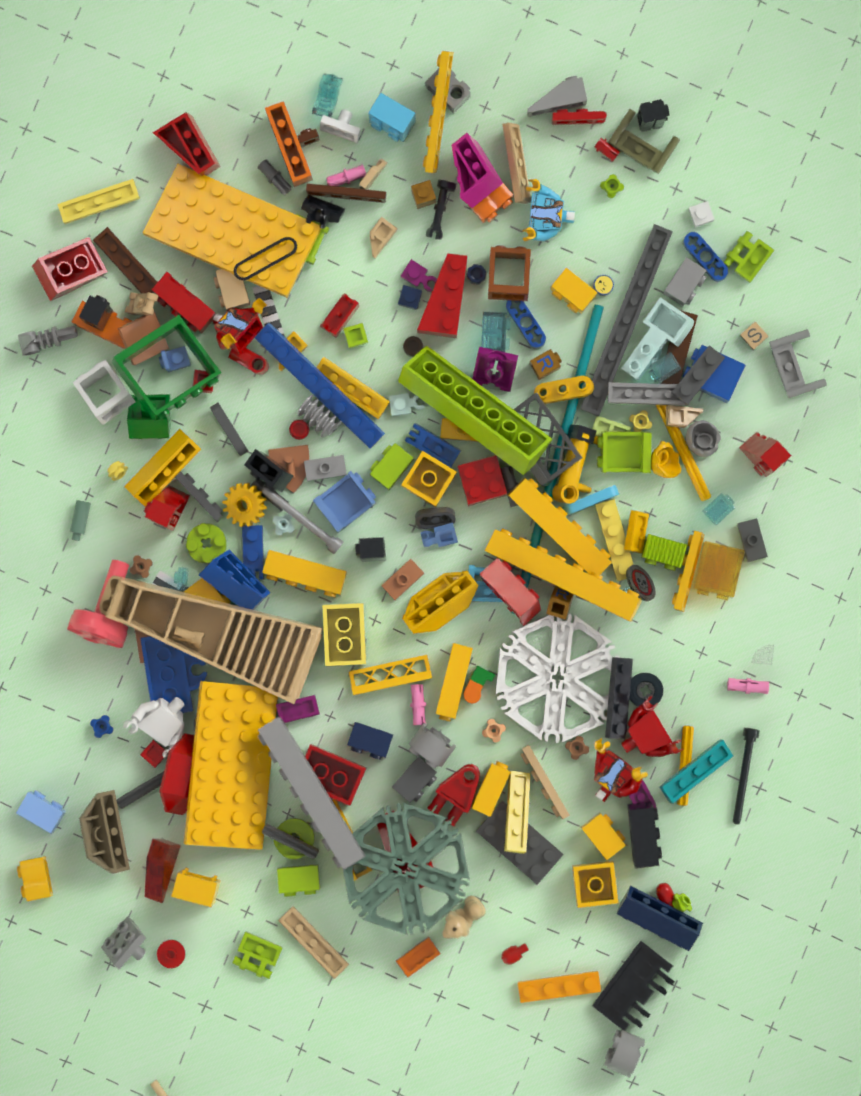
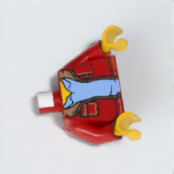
M261 298L256 299L251 308H230L224 316L218 313L213 317L214 329L217 333L216 340L222 350L232 348L241 354L262 330L263 325L258 315L262 314V309L267 304Z
M602 738L595 741L594 747L597 753L594 780L602 785L595 796L605 802L611 793L622 798L638 792L643 778L648 776L647 772L640 773L642 767L633 768L610 750L606 751L610 747L608 741L602 744Z

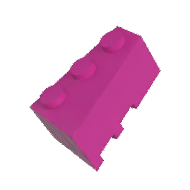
M466 133L452 144L455 167H457L458 171L457 181L461 189L460 198L473 208L501 186L503 182L480 144Z

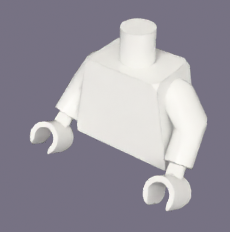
M175 697L170 703L163 698L142 703L131 716L132 720L125 721L123 727L127 729L132 724L129 733L133 734L140 728L163 746H170L169 749L163 751V758H166L167 753L183 736L185 724L183 713L180 710L184 706V702L180 698Z

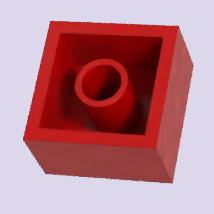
M497 455L458 465V472L468 506L507 496Z

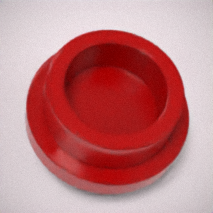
M303 420L293 421L289 427L290 435L297 440L306 438L309 434L308 424Z

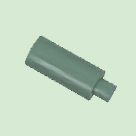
M76 500L70 532H73L72 540L80 541L81 534L85 533L91 505L89 502Z

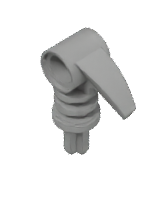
M55 326L51 328V332L47 329L44 330V334H42V331L37 332L38 335H36L35 331L18 335L22 355L27 356L40 352L39 347L46 349L45 345H48L49 348L53 347V343L57 347L61 346V341L76 338L78 332L75 326L59 330Z

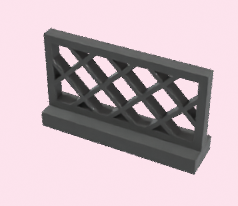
M538 393L533 394L513 409L517 413H524L525 419H527L528 414L538 416L536 427L541 431L549 432L551 438L553 433H559L563 437L561 446L551 445L550 443L547 447L545 458L540 457L530 469L541 486L549 485L552 483V480L583 458ZM536 399L540 405L539 413L528 412L529 404ZM541 416L549 417L551 420L550 430L540 428ZM550 447L561 448L559 460L549 459ZM564 449L572 450L576 457L570 462L562 461ZM548 461L559 462L557 471L551 475L547 470Z

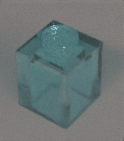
M670 352L649 366V374L654 382L658 381L661 384L678 373L682 368Z
M721 493L702 511L716 526L735 509L733 506L735 502L727 494L724 496Z

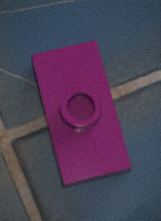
M315 695L296 699L295 704L288 701L276 704L278 716L282 718L284 723L320 714Z

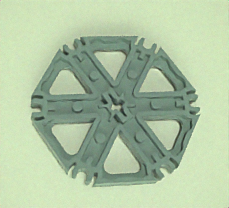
M397 803L398 810L396 812H391L390 806L387 805L386 811L388 814L385 815L384 807H382L353 833L366 856L344 869L343 873L349 904L357 900L351 907L355 909L357 906H362V911L358 914L359 917H363L368 912L363 920L407 935L406 927L408 926L409 933L414 935V926H419L421 933H424L423 924L425 923L427 931L430 930L463 901V899L456 897V895L458 894L462 897L466 895L459 888L461 885L469 886V883L461 880V878L470 880L462 835L460 833L457 837L453 838V836L458 834L459 830L456 828L453 832L448 831V827L452 822L449 820L443 826L442 824L448 819L447 817L403 803V812L400 803ZM416 816L433 822L435 829L412 848L407 823L408 819ZM385 823L387 825L391 852L365 844L363 841L364 836L377 824ZM447 846H453L456 849L459 864L457 873L452 874L426 864ZM408 863V867L416 872L406 871L405 874H402V870L395 865L405 866ZM360 864L384 872L363 892L356 890L352 872L355 865ZM419 885L445 893L448 896V902L434 915L427 916L424 913ZM399 890L403 920L401 922H394L379 917L376 913L378 906Z

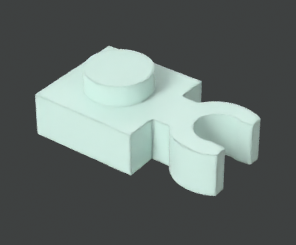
M409 393L389 396L392 416L412 414L411 408L414 407L417 410H422L425 408V405H417L416 400L419 399L417 395L409 399Z

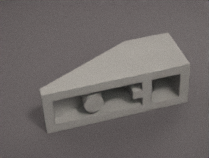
M577 76L567 77L566 81H562L528 108V117L555 112L559 109L586 105L587 97L583 78H577Z

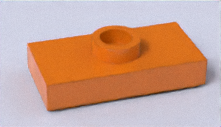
M427 937L397 959L396 962L408 978L441 953L432 940Z

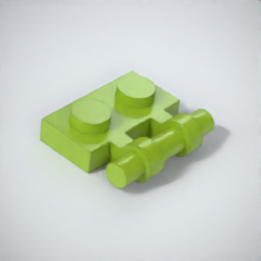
M746 231L743 236L739 237L734 249L727 253V258L723 263L727 267H730L733 262L737 263L738 266L734 272L751 283L774 252V249L759 238L755 244H752L749 240L753 235ZM743 248L748 249L749 252L744 258L738 256Z
M245 931L237 950L243 953L244 957L242 959L235 956L232 964L239 966L241 970L245 971L247 969L254 972L260 978L263 976L270 979L272 971L265 969L266 965L269 964L275 967L283 947ZM250 956L260 960V966L249 962Z

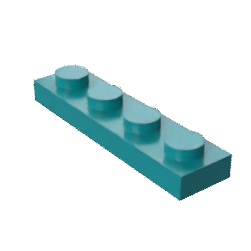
M719 739L660 785L659 788L668 802L673 804L731 759L733 754L724 740Z

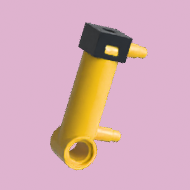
M570 424L567 436L583 458L560 475L558 484L552 490V496L555 501L571 504L578 499L579 491L591 493V487L579 483L589 444H597L598 436H595L596 430L582 425ZM567 449L564 461L570 462L576 457L572 450ZM565 489L567 490V495H566V497H564V491H565Z

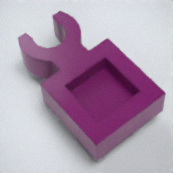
M412 259L400 276L415 287H418L420 283L423 284L424 289L428 292H431L432 288L428 287L427 283L429 281L436 283L437 278L434 276H426L428 270Z

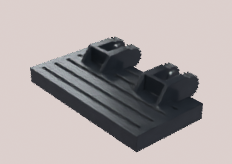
M640 941L592 1006L624 1031L630 1026L623 1019L624 1017L641 1028L643 1026L642 1022L629 1014V1012L634 1007L641 1015L649 1018L651 1014L637 1004L636 1001L642 1005L647 1003L654 993L648 987L649 984L663 995H666V989L653 980L659 975L668 984L673 986L675 981L660 969L662 968L669 973L674 966Z

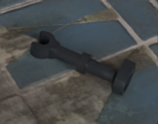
M438 180L437 187L440 189L437 204L434 205L435 215L433 223L427 229L426 237H432L435 231V239H442L441 220L443 212L446 211L448 191L455 192L457 183Z

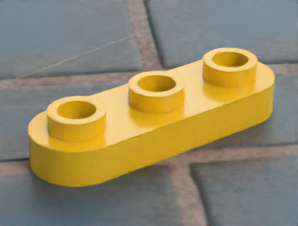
M577 376L541 383L536 386L534 394L538 393L545 404L589 396L594 390V383L587 376ZM585 382V388L580 389V384ZM562 386H566L565 392H560ZM542 390H547L545 396H541Z

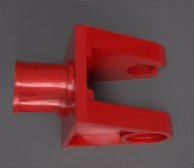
M466 764L440 783L435 791L437 795L427 808L432 811L435 805H437L433 813L439 814L447 800L453 803L454 806L446 816L448 818L446 822L454 816L451 825L455 827L464 812L468 814L480 778L479 768L474 764ZM470 771L474 774L475 778L469 780L464 776V773Z

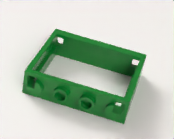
M177 315L114 356L111 362L153 421L158 418L160 420L166 418L170 414V410L175 407L177 409L181 408L187 403L186 400L191 396L196 398L203 392V388L206 386L210 388L219 382L218 378L221 375V371L180 315ZM174 331H177L209 376L157 410L124 364Z

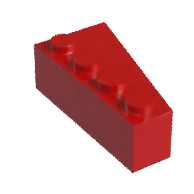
M447 253L418 326L417 333L457 338L468 256Z

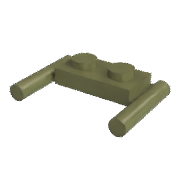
M629 109L608 143L641 165L659 174L680 139L673 136L664 152H661L626 130L636 114L635 111Z

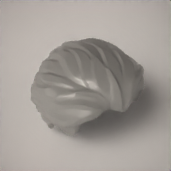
M700 420L689 426L686 433V443L693 453L701 457H709L717 451L721 436L714 425Z

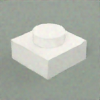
M708 201L688 208L695 227L715 220Z

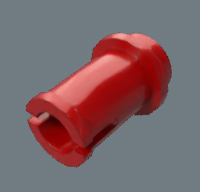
M600 138L594 146L597 149L596 152L600 151L613 162L620 151L606 142V138Z

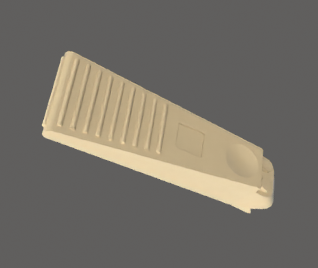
M112 576L108 580L99 606L101 613L106 615L105 617L129 625L293 704L300 697L319 646L323 629L318 626L120 576ZM178 626L192 632L205 633L201 648L199 649L190 645V643L173 639L176 627Z

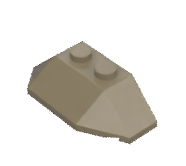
M115 790L97 793L79 817L86 858L111 874L130 870Z

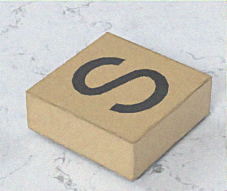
M754 322L740 337L754 350L768 335Z

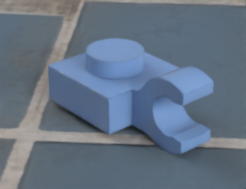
M453 523L434 527V532L423 531L420 533L424 547H429L438 543V547L458 543Z

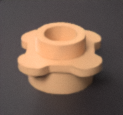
M489 719L486 729L482 731V735L491 738L493 742H499L501 740L500 736L506 730L504 724L496 723L494 719Z

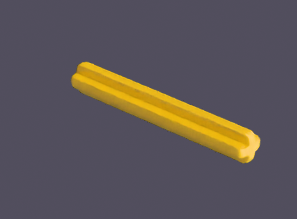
M683 726L681 749L684 748V750L680 754L679 771L689 764L692 759L693 726ZM689 791L677 800V805H688Z

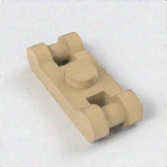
M131 292L129 296L130 303L129 306H126L125 312L132 315H153L155 310L153 306L154 302L158 300V295L149 292L147 294Z

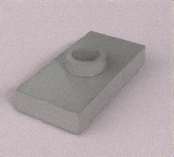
M344 455L304 461L307 481L347 475Z

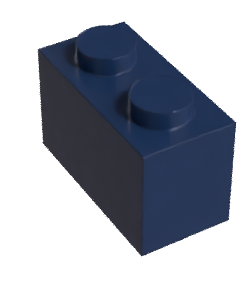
M355 722L347 745L351 746V751L362 754L364 750L370 752V757L381 760L382 757L386 758L394 734Z

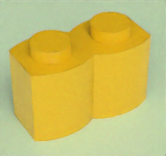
M46 856L20 861V866H17V873L19 878L23 880L24 886H21L22 897L26 898L27 902L52 897L53 891Z

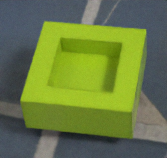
M363 323L343 328L349 348L368 343Z

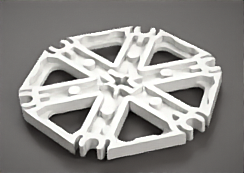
M568 614L566 621H562L558 617H556L557 621H554V616L548 615L513 631L518 636L517 639L513 635L509 634L508 636L513 641L511 646L502 644L503 648L507 649L508 652L500 648L495 695L499 692H504V695L498 696L497 700L504 698L507 701V704L501 707V709L505 710L510 707L511 709L504 714L540 740H542V734L545 732L544 739L547 742L550 734L556 736L555 742L557 743L560 740L559 734H562V742L604 724L598 719L599 716L603 720H607L603 712L608 709L609 693L606 696H600L579 681V679L603 668H607L611 673L612 656H610L609 652L615 648V645L606 648L605 646L608 643H612V641L576 615H574V621L571 623V614ZM544 626H549L552 629L550 659L526 642L525 638L528 633ZM580 629L596 640L597 648L570 661L573 632ZM510 659H516L538 676L516 686L509 687L505 683L507 662ZM558 667H560L559 672L561 676H564V679L560 680L558 689H556L557 683L555 679H552V676L556 675ZM546 694L543 723L540 726H535L522 717L518 709L521 705ZM566 696L589 712L590 720L573 729L564 727Z

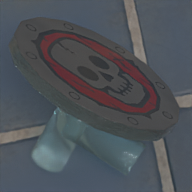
M638 565L628 567L626 579L629 586L623 589V591L627 592L630 589L638 593V598L643 601L649 602L654 599L656 591L649 574Z

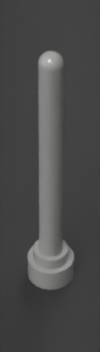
M267 487L262 489V493L323 540L331 553L335 554L341 547L343 541L340 538L329 536Z

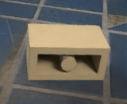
M223 269L216 270L217 276L213 277L216 289H221L222 296H219L221 307H226L228 311L230 308L240 309L251 306L244 280L237 279L234 274Z

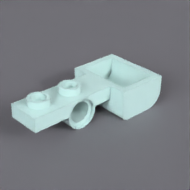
M661 297L643 321L650 329L621 368L638 381L649 366L659 359L666 342L669 340L678 347L694 325L692 318Z

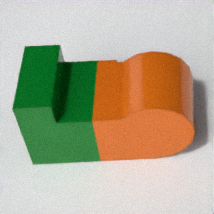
M477 665L464 690V699L468 703L478 702L486 680L492 682L495 674Z

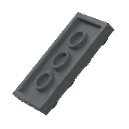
M502 801L492 812L491 817L489 816L476 832L538 885L564 854L529 823L526 853L504 851L507 804Z

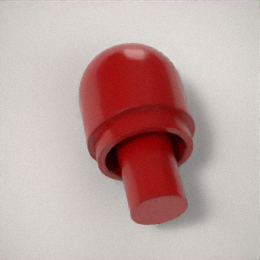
M660 883L656 887L658 899L674 908L672 904L674 893L671 886L667 883Z
M526 943L519 947L512 945L502 952V961L508 965L514 964L522 958L521 954L529 951Z

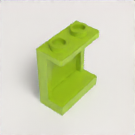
M601 431V436L597 438V446L601 448V455L597 456V468H600L602 473H651L652 433Z

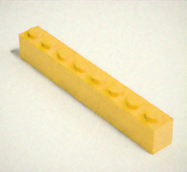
M503 528L501 531L494 530L485 549L487 553L632 622L642 602L638 598V593L630 589L625 592L620 589L621 585L611 580L608 584L602 581L603 577L597 573L591 572V574L583 572L584 567L573 563L571 566L565 563L567 559L557 554L555 557L547 554L548 550L541 546H537V548L529 546L530 541L519 537L517 540L511 537L513 533Z

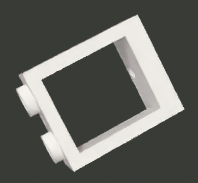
M106 360L97 363L93 369L86 374L80 375L73 382L102 425L135 403L133 397ZM109 373L121 392L96 408L85 392V389Z

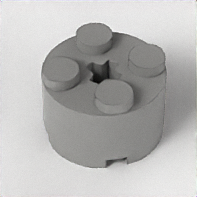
M423 723L409 742L411 746L409 751L418 757L420 755L427 759L425 762L434 769L437 766L442 767L456 748V745L453 744L451 746L449 744L451 740L433 727L430 730L427 729L426 726L428 724Z
M617 1030L613 1038V1049H608L604 1065L608 1069L630 1078L641 1055L639 1049L644 1047L645 1039L624 1030Z

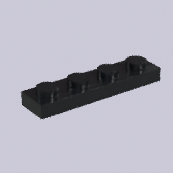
M612 657L605 738L626 739L633 659Z

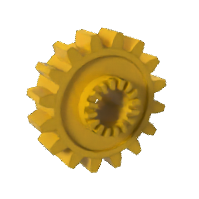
M248 482L244 483V485L239 483L236 484V487H230V492L224 494L228 499L222 501L223 504L227 505L223 511H228L229 513L226 518H233L232 524L239 522L240 527L245 525L249 527L253 525V522L255 524L260 522L258 517H264L263 510L267 509V506L264 505L266 498H263L261 495L262 491H258L256 485L250 487ZM243 500L247 503V509L242 505Z

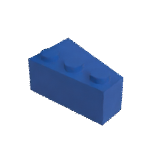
M230 549L213 559L199 574L201 578L236 605L254 610L270 594V591Z

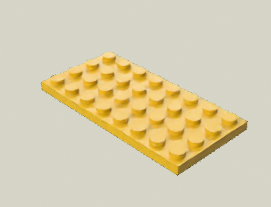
M177 163L143 230V235L234 274L235 265L284 237H291L297 242V250L293 255L247 280L288 298L322 228H320L319 224L314 222L307 223L305 218L206 175L201 176L194 170ZM285 240L238 266L237 274L240 277L251 275L292 252L294 243L291 240Z
M200 681L184 844L263 850L264 834L262 830L266 820L272 759L268 754L270 752L267 744L263 745L257 735L260 734L258 729L276 719L278 696L257 686Z

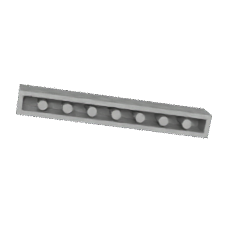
M277 717L258 729L260 733L257 735L263 745L267 744L270 752L268 754L274 763L278 762L281 769L279 772L283 779H288L291 783L290 790L294 797L297 798L299 796L303 803L300 805L306 816L310 814L313 819L311 824L317 833L321 832L324 837L322 843L327 850L331 849L335 855L332 859L338 868L342 867L344 870L366 856L282 718Z

